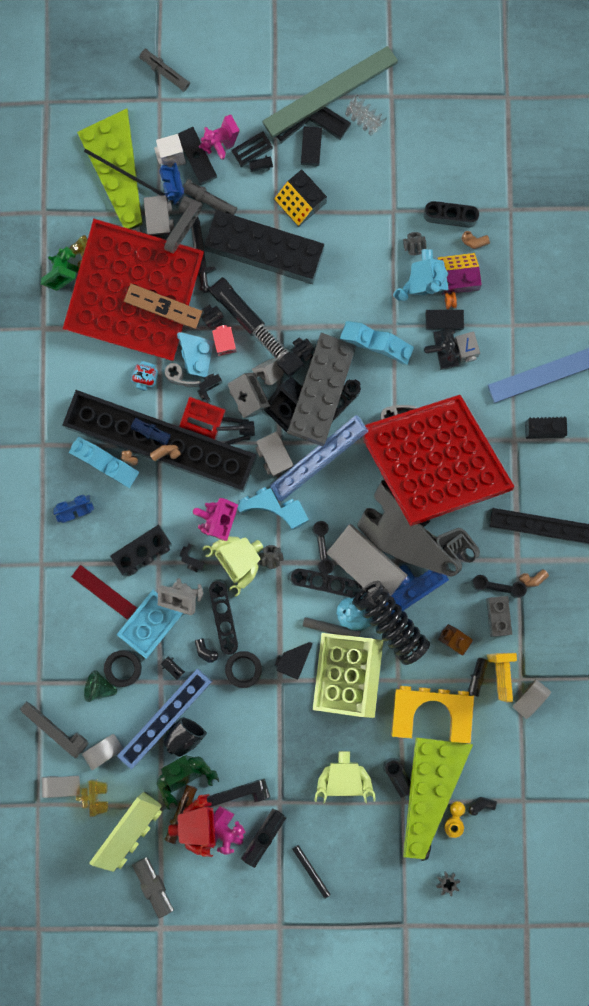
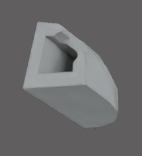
M276 358L265 361L252 369L256 377L260 376L265 381L264 384L267 385L274 384L284 374L278 366Z

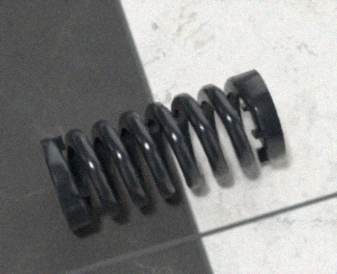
M377 580L369 583L355 595L352 601L353 605L360 611L364 610L363 617L370 618L369 624L376 626L375 630L377 633H383L382 640L389 641V648H395L394 654L399 656L398 658L402 664H412L428 651L430 641L425 635L421 634L418 627L414 626V622L408 619L407 613L402 611L401 606L396 604L392 596H389L388 590L385 589L380 581ZM376 587L375 590L369 593V589ZM367 592L368 594L361 599L362 595Z

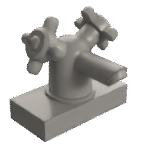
M180 578L177 579V582L172 587L161 585L158 588V606L193 615L195 613L196 597L197 602H200L203 596L202 586L198 584L197 589H191L186 583L183 584Z

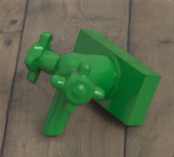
M67 246L64 249L60 248L57 255L48 257L53 264L52 271L41 278V285L58 291L75 279L80 267L68 262L71 257L75 258L76 254Z

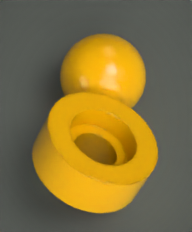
M455 801L450 805L452 817L448 818L444 824L446 834L452 838H457L464 832V824L460 817L465 813V806L460 801ZM453 825L458 827L456 831L451 830Z

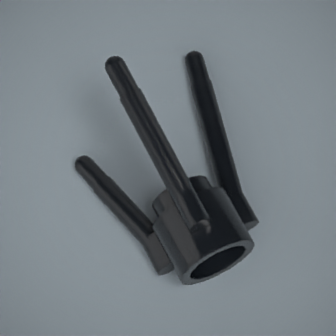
M223 417L222 421L241 424L239 426L216 428L217 431L239 430V435H243L242 437L224 442L229 445L243 440H250V436H255L254 421H249V419Z

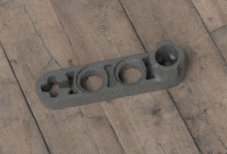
M186 196L183 197L179 211L184 214L169 235L164 250L175 253L199 216L203 203Z
M26 701L20 708L23 714L74 758H77L88 746L89 742L82 735L76 732L71 738L68 737L31 703Z

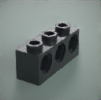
M158 524L110 555L120 573L123 576L128 575L130 577L138 572L137 568L141 565L147 566L154 561L153 557L160 554L162 556L171 550L169 547L172 546V543ZM158 536H161L164 540L160 547L154 545V539ZM141 547L147 548V555L144 557L138 556V549ZM125 557L131 559V565L127 568L122 566V560Z

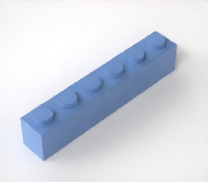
M199 668L196 669L117 757L132 770L213 681Z

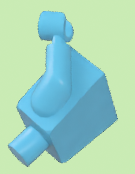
M422 250V261L411 265L409 281L404 285L403 289L398 288L393 294L398 301H406L408 294L424 296L448 290V272L444 261L433 259V250Z

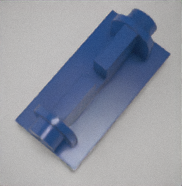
M174 163L172 167L162 165L159 172L162 181H164L165 196L168 200H173L174 205H176L184 194L177 163Z
M80 495L75 497L74 501L58 503L54 508L53 514L56 515L58 523H65L75 519L74 511L80 517L92 513L91 511L94 510L92 502L88 503L90 502V495Z

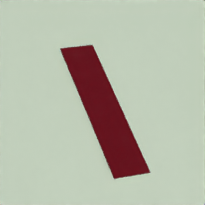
M82 565L71 576L127 620L138 609Z

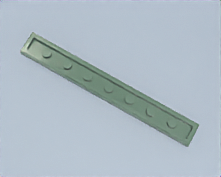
M386 46L264 119L262 123L271 137L274 138L398 63V60L391 49Z

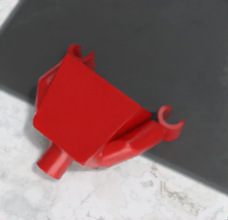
M209 794L199 795L197 800L183 810V814L178 815V824L169 825L168 827L170 837L179 836V843L184 844L185 848L192 853L203 857H213L210 854V849L216 846L213 808L205 807L212 805L211 802L207 803Z

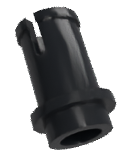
M265 155V158L249 161L251 173L273 168L271 156L267 157Z
M168 656L160 665L163 666L162 669L165 668L178 680L185 671L173 661V657L170 658Z

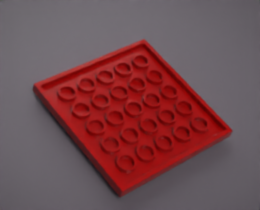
M93 218L63 330L173 361L179 343L177 333L182 332L183 324L125 303L124 300L130 284L189 306L204 251L180 244L173 254L164 250L167 241L165 239Z
M461 395L365 425L368 432L362 436V439L410 526L513 491L515 487Z

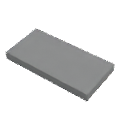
M352 524L348 525L327 552L362 587L378 580L388 590L389 596L396 591L408 576ZM376 587L369 589V593L375 590Z

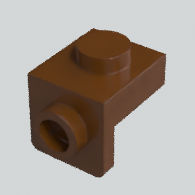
M449 624L442 630L438 638L440 642L462 656L473 641L469 636Z

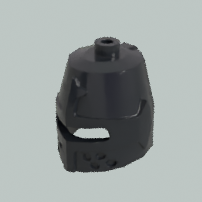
M182 717L170 729L164 745L168 748L167 751L170 754L181 757L194 750L206 736L207 732L196 722Z

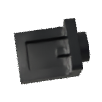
M210 374L204 378L202 383L198 384L200 389L197 392L202 401L206 399L207 403H210L211 400L207 391L223 383L219 374Z
M188 543L187 547L183 546L179 555L182 557L181 561L188 564L187 568L192 571H203L206 564L189 556L193 545Z

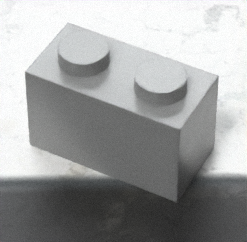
M165 195L144 198L147 234L158 238H168L174 229L173 219L170 220L169 213H172L171 201H168Z
M274 432L256 441L258 446L255 449L260 458L264 457L266 463L263 466L268 475L272 474L274 478L294 466L278 432Z

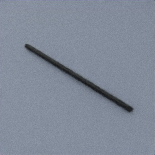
M85 148L84 152L160 196L165 195V193Z

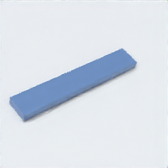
M589 348L489 384L488 389L493 402H500L589 369Z
M354 416L327 438L323 447L320 445L270 485L278 501L282 502L368 432L359 416Z

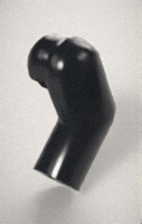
M204 638L194 640L198 656L208 663L218 660V653L206 648Z
M478 797L469 804L468 812L476 816L484 808L495 811L497 801Z

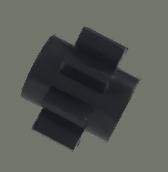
M209 304L202 309L204 314L201 315V318L208 328L213 325L216 329V327L222 325L221 319L224 316L217 306L212 308Z
M299 337L292 342L294 347L291 351L300 359L303 358V360L308 361L312 358L311 352L315 349L307 338L302 340Z

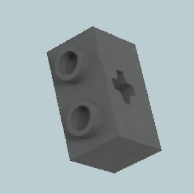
M254 372L245 373L228 383L230 394L235 399L238 411L243 418L253 417L270 407Z
M508 596L486 598L490 637L512 635Z

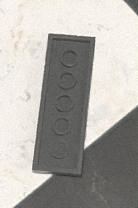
M322 332L320 333L287 431L288 434L322 447L325 445L356 349L355 345Z

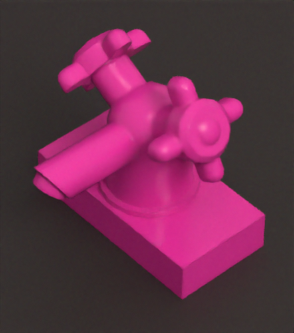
M231 114L224 117L220 128L212 131L205 127L204 137L201 138L202 143L199 145V148L207 151L208 154L212 153L211 147L214 146L221 160H224L226 154L221 143H224L226 149L234 147L240 131Z
M219 498V501L216 503H205L206 511L199 508L193 509L194 515L206 520L205 524L198 525V529L202 533L222 541L228 540L238 504L224 498Z
M219 806L214 814L215 843L220 839L223 845L217 848V852L229 855L234 853V849H230L231 843L243 844L245 830L239 821H236V826L230 829L227 825L235 814Z

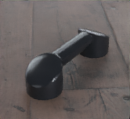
M318 521L312 528L313 534L318 540L320 554L318 570L320 573L330 574L334 570V563L327 557L324 536L328 533L329 527L326 522Z
M477 575L472 582L474 589L477 591H484L485 589L510 593L514 598H521L527 592L526 585L522 582H515L512 586L488 582L487 577L484 575Z

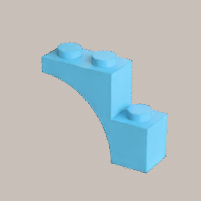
M346 321L340 337L341 340L356 347L380 353L408 365L414 349L413 346L392 333L374 331L363 323Z
M79 436L69 451L73 456L128 488L131 487L139 474V471L125 462L113 457Z
M264 487L256 491V496L252 498L246 496L239 500L238 510L240 514L251 510L270 511L283 518L292 530L309 522L299 500L294 501V499L285 502L283 504L284 507L281 508L271 488L266 489Z

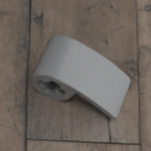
M171 363L165 368V375L171 383L185 387H199L198 384L201 383L200 381H182L183 371L178 364ZM176 369L178 375H174V377H172L170 372H174V370Z
M395 405L386 407L381 412L380 420L385 419L386 413L395 416L398 415V410L410 411L416 409V406Z
M535 679L528 686L525 694L513 705V708L528 719L549 697L551 691Z
M112 734L82 753V756L91 770H94L120 753L123 747L116 736Z
M79 776L41 777L42 797L78 796L80 794Z

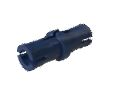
M135 418L131 425L132 430L145 435L147 439L151 438L163 445H167L171 434L156 428V425H150L138 418Z

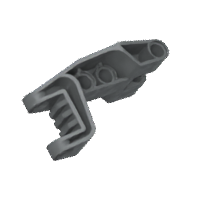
M385 480L381 481L374 493V498L382 505V509L385 512L382 515L373 508H366L357 523L358 528L380 551L407 563L453 577L462 570V563L459 559L470 563L480 555L478 546L462 528L458 527L436 537L420 524L410 526ZM467 548L473 551L474 557L468 556L466 553ZM449 562L455 565L456 571H452L449 568Z

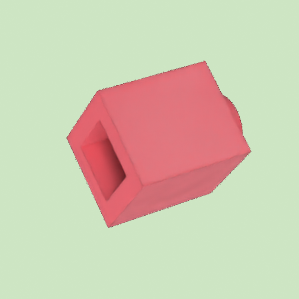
M227 325L216 327V330L212 332L218 356L237 352L231 327H227Z

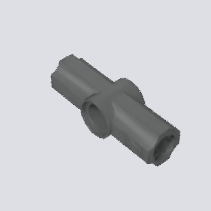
M148 857L132 864L141 882L142 892L146 899L150 900L158 918L174 911L165 892L164 883L160 876L156 875Z

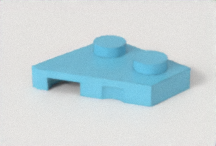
M182 332L177 333V338L180 340L182 347L181 354L185 360L186 373L205 378L208 374L214 341Z

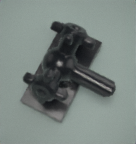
M443 329L433 332L435 345L425 346L424 352L427 354L437 352L440 370L459 367L458 357L460 352L456 350L453 336L456 333L455 330Z

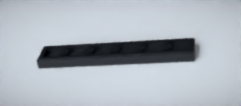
M492 508L489 523L491 528L589 544V524Z

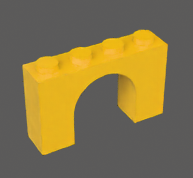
M400 686L399 689H395L392 737L412 738L413 718L417 708L424 702L438 701L444 704L450 713L449 741L471 743L474 696L469 695L468 691H458V694H450V690L438 689V693L430 692L431 688L419 687V691L411 690L410 686Z

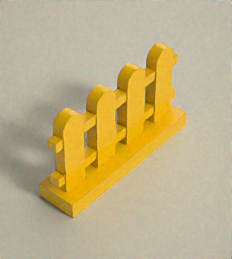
M516 653L487 654L488 662L495 663L498 699L506 703L513 702L510 662L517 661Z

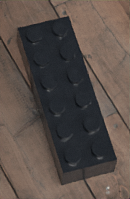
M216 210L204 246L207 252L313 285L325 244Z

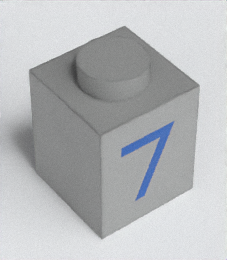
M474 331L456 336L454 340L457 352H460V362L465 360L466 363L477 360L476 357L480 355V350Z

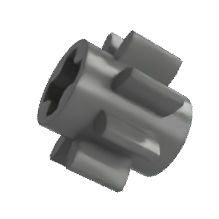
M411 232L407 235V239H403L404 249L410 255L422 254V249L427 248L425 236L422 237V234L419 232Z
M268 545L263 548V553H259L262 566H266L269 569L277 568L280 566V561H284L280 547L277 548L275 545Z
M444 871V876H437L440 884H437L436 887L442 888V895L447 892L452 897L454 890L459 891L456 884L460 883V879L454 880V872L448 875ZM447 879H449L450 882H453L450 884V888H447L446 885H444L446 884Z

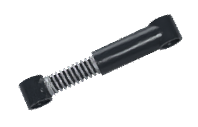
M221 277L208 289L211 295L230 312L251 336L254 335L256 339H259V342L270 351V354L277 359L280 369L289 378L304 366V363L293 351L288 352L287 349H284V346L282 347V344L277 342L278 339L275 340L273 334L266 330V327H264L265 322L235 292L225 278Z

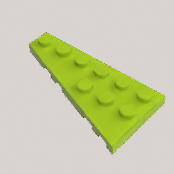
M128 108L77 132L84 148L136 177ZM88 155L123 227L134 229L142 225L138 183Z
M415 738L403 857L425 859L473 744Z

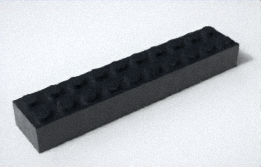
M75 390L62 424L66 429L126 451L130 450L132 453L153 460L150 453L163 446V444L151 438L147 439L145 435L131 429L134 419L138 418L150 425H156V428L171 434L167 445H176L179 448V457L172 459L170 454L158 459L157 462L244 493L257 459L256 454Z

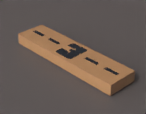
M130 284L124 300L125 303L196 329L202 314L201 310Z

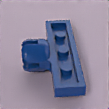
M401 565L399 568L408 576L391 596L395 599L396 604L401 606L402 611H404L449 581L447 575L428 570L419 577H415L408 566Z

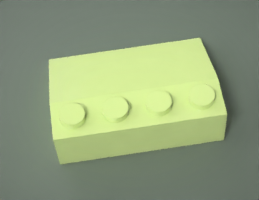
M322 633L313 710L375 718L383 640Z
M146 792L140 794L89 864L112 872L117 868L121 869L127 861L125 856L128 852L133 853L139 845L136 842L140 836L145 837L150 830L149 823L152 819L156 822L162 811L160 808L163 805Z

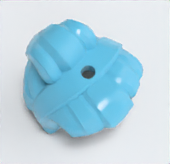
M354 598L343 599L338 605L336 612L340 625L354 631H361L370 627V618H364V610L360 611L353 605L352 601Z

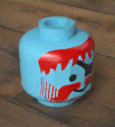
M141 361L140 364L135 365L131 381L136 384L137 389L147 391V388L155 386L158 370L154 364Z

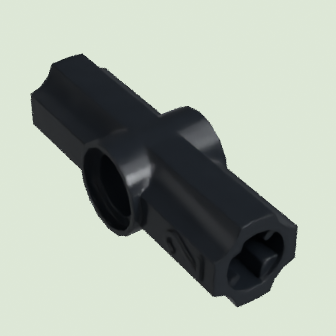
M272 808L242 855L241 860L255 868L287 817ZM261 833H266L269 836V841L262 843L259 841L258 836Z

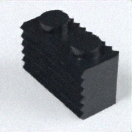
M565 416L563 418L530 417L525 422L526 439L564 438L567 436V418Z

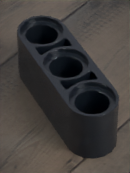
M431 201L425 206L423 215L424 219L429 223L469 228L476 225L479 218V210L470 205ZM435 209L437 214L430 215L428 210ZM452 211L456 214V217L450 218L446 213ZM470 213L474 215L475 219L468 220L465 215Z

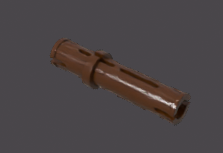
M186 784L173 819H170V825L176 824L178 815L183 814L181 811L187 797L189 798L185 808L192 803L198 790L197 788ZM167 832L164 840L176 844L178 836L170 837L169 832Z

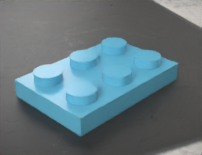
M152 590L117 633V636L144 658L148 659L183 613L158 606V593Z

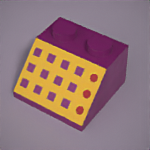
M475 253L437 257V260L444 261L448 272V290L442 291V295H445L446 292L452 294V292L463 293L480 290L482 286L481 275Z

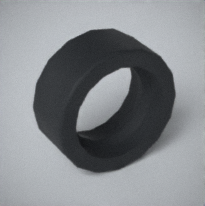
M120 650L113 652L104 663L105 677L116 687L130 686L141 675L142 666L140 659L130 651ZM126 657L132 661L134 672L129 679L119 680L112 674V664L117 658Z
M240 651L228 659L225 665V674L234 686L248 688L260 679L262 665L255 654L248 651ZM240 658L251 660L255 666L253 677L247 681L238 680L232 672L233 664Z

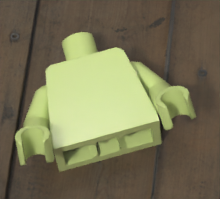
M229 536L227 541L218 540L212 544L213 546L206 545L202 550L204 551L208 548L211 550L210 554L205 557H212L215 554L235 584L229 588V591L234 587L238 589V593L234 596L237 597L241 593V588L244 589L254 580L259 568L257 563L261 560L257 553L263 550V545L259 540L250 544L246 537L240 539L239 537Z
M338 751V763H330V766L324 768L318 778L315 802H317V797H323L324 804L327 796H363L365 803H367L366 798L372 796L374 802L376 801L370 776L364 767L359 766L357 762H350V751Z

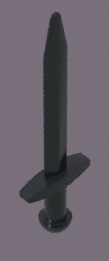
M197 217L191 227L194 248L204 251L200 220ZM205 253L203 254L198 271L201 284L199 290L202 293L209 292L210 286H208L207 274L216 270L214 266H206Z

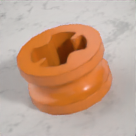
M452 292V294L445 293L447 310L450 307L457 308L455 292Z

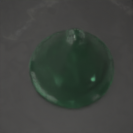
M97 670L90 673L84 688V699L86 702L117 694V689L100 675Z

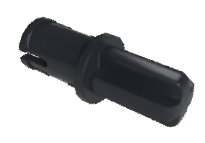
M481 657L477 659L474 673L470 674L469 695L479 697L483 680L485 681L483 677L488 663L487 659Z

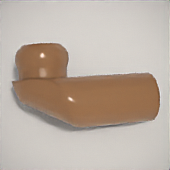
M465 231L462 234L463 243L473 249L490 244L488 235L476 238L470 231Z
M163 445L150 453V456L154 461L170 454L172 459L180 456V451L176 445Z
M130 450L121 452V460L132 466L137 465L138 458L136 455H132Z
M542 569L534 577H529V574L523 573L520 575L519 580L526 587H536L547 579L549 574L546 570Z

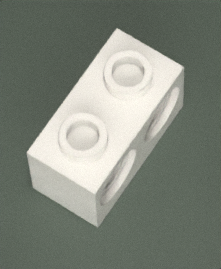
M178 134L156 140L157 147H154L159 165L163 164L172 167L174 163H177V166L186 164Z

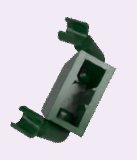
M185 755L161 769L162 775L157 779V786L164 798L165 806L170 810L169 805L171 803H175L176 806L178 805L175 797L171 794L202 775H206L208 785L213 786V779L219 782L217 772L211 770L203 758Z

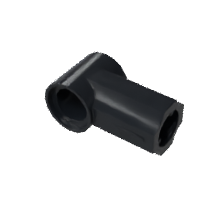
M395 758L387 759L383 764V769L399 796L402 798L409 795L411 781L404 771L402 764ZM396 763L398 765L397 771L389 772V765Z

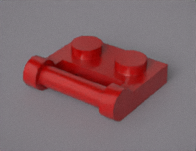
M189 397L179 427L216 440L219 432L216 428L221 426L226 409ZM189 417L213 425L212 431L189 423Z

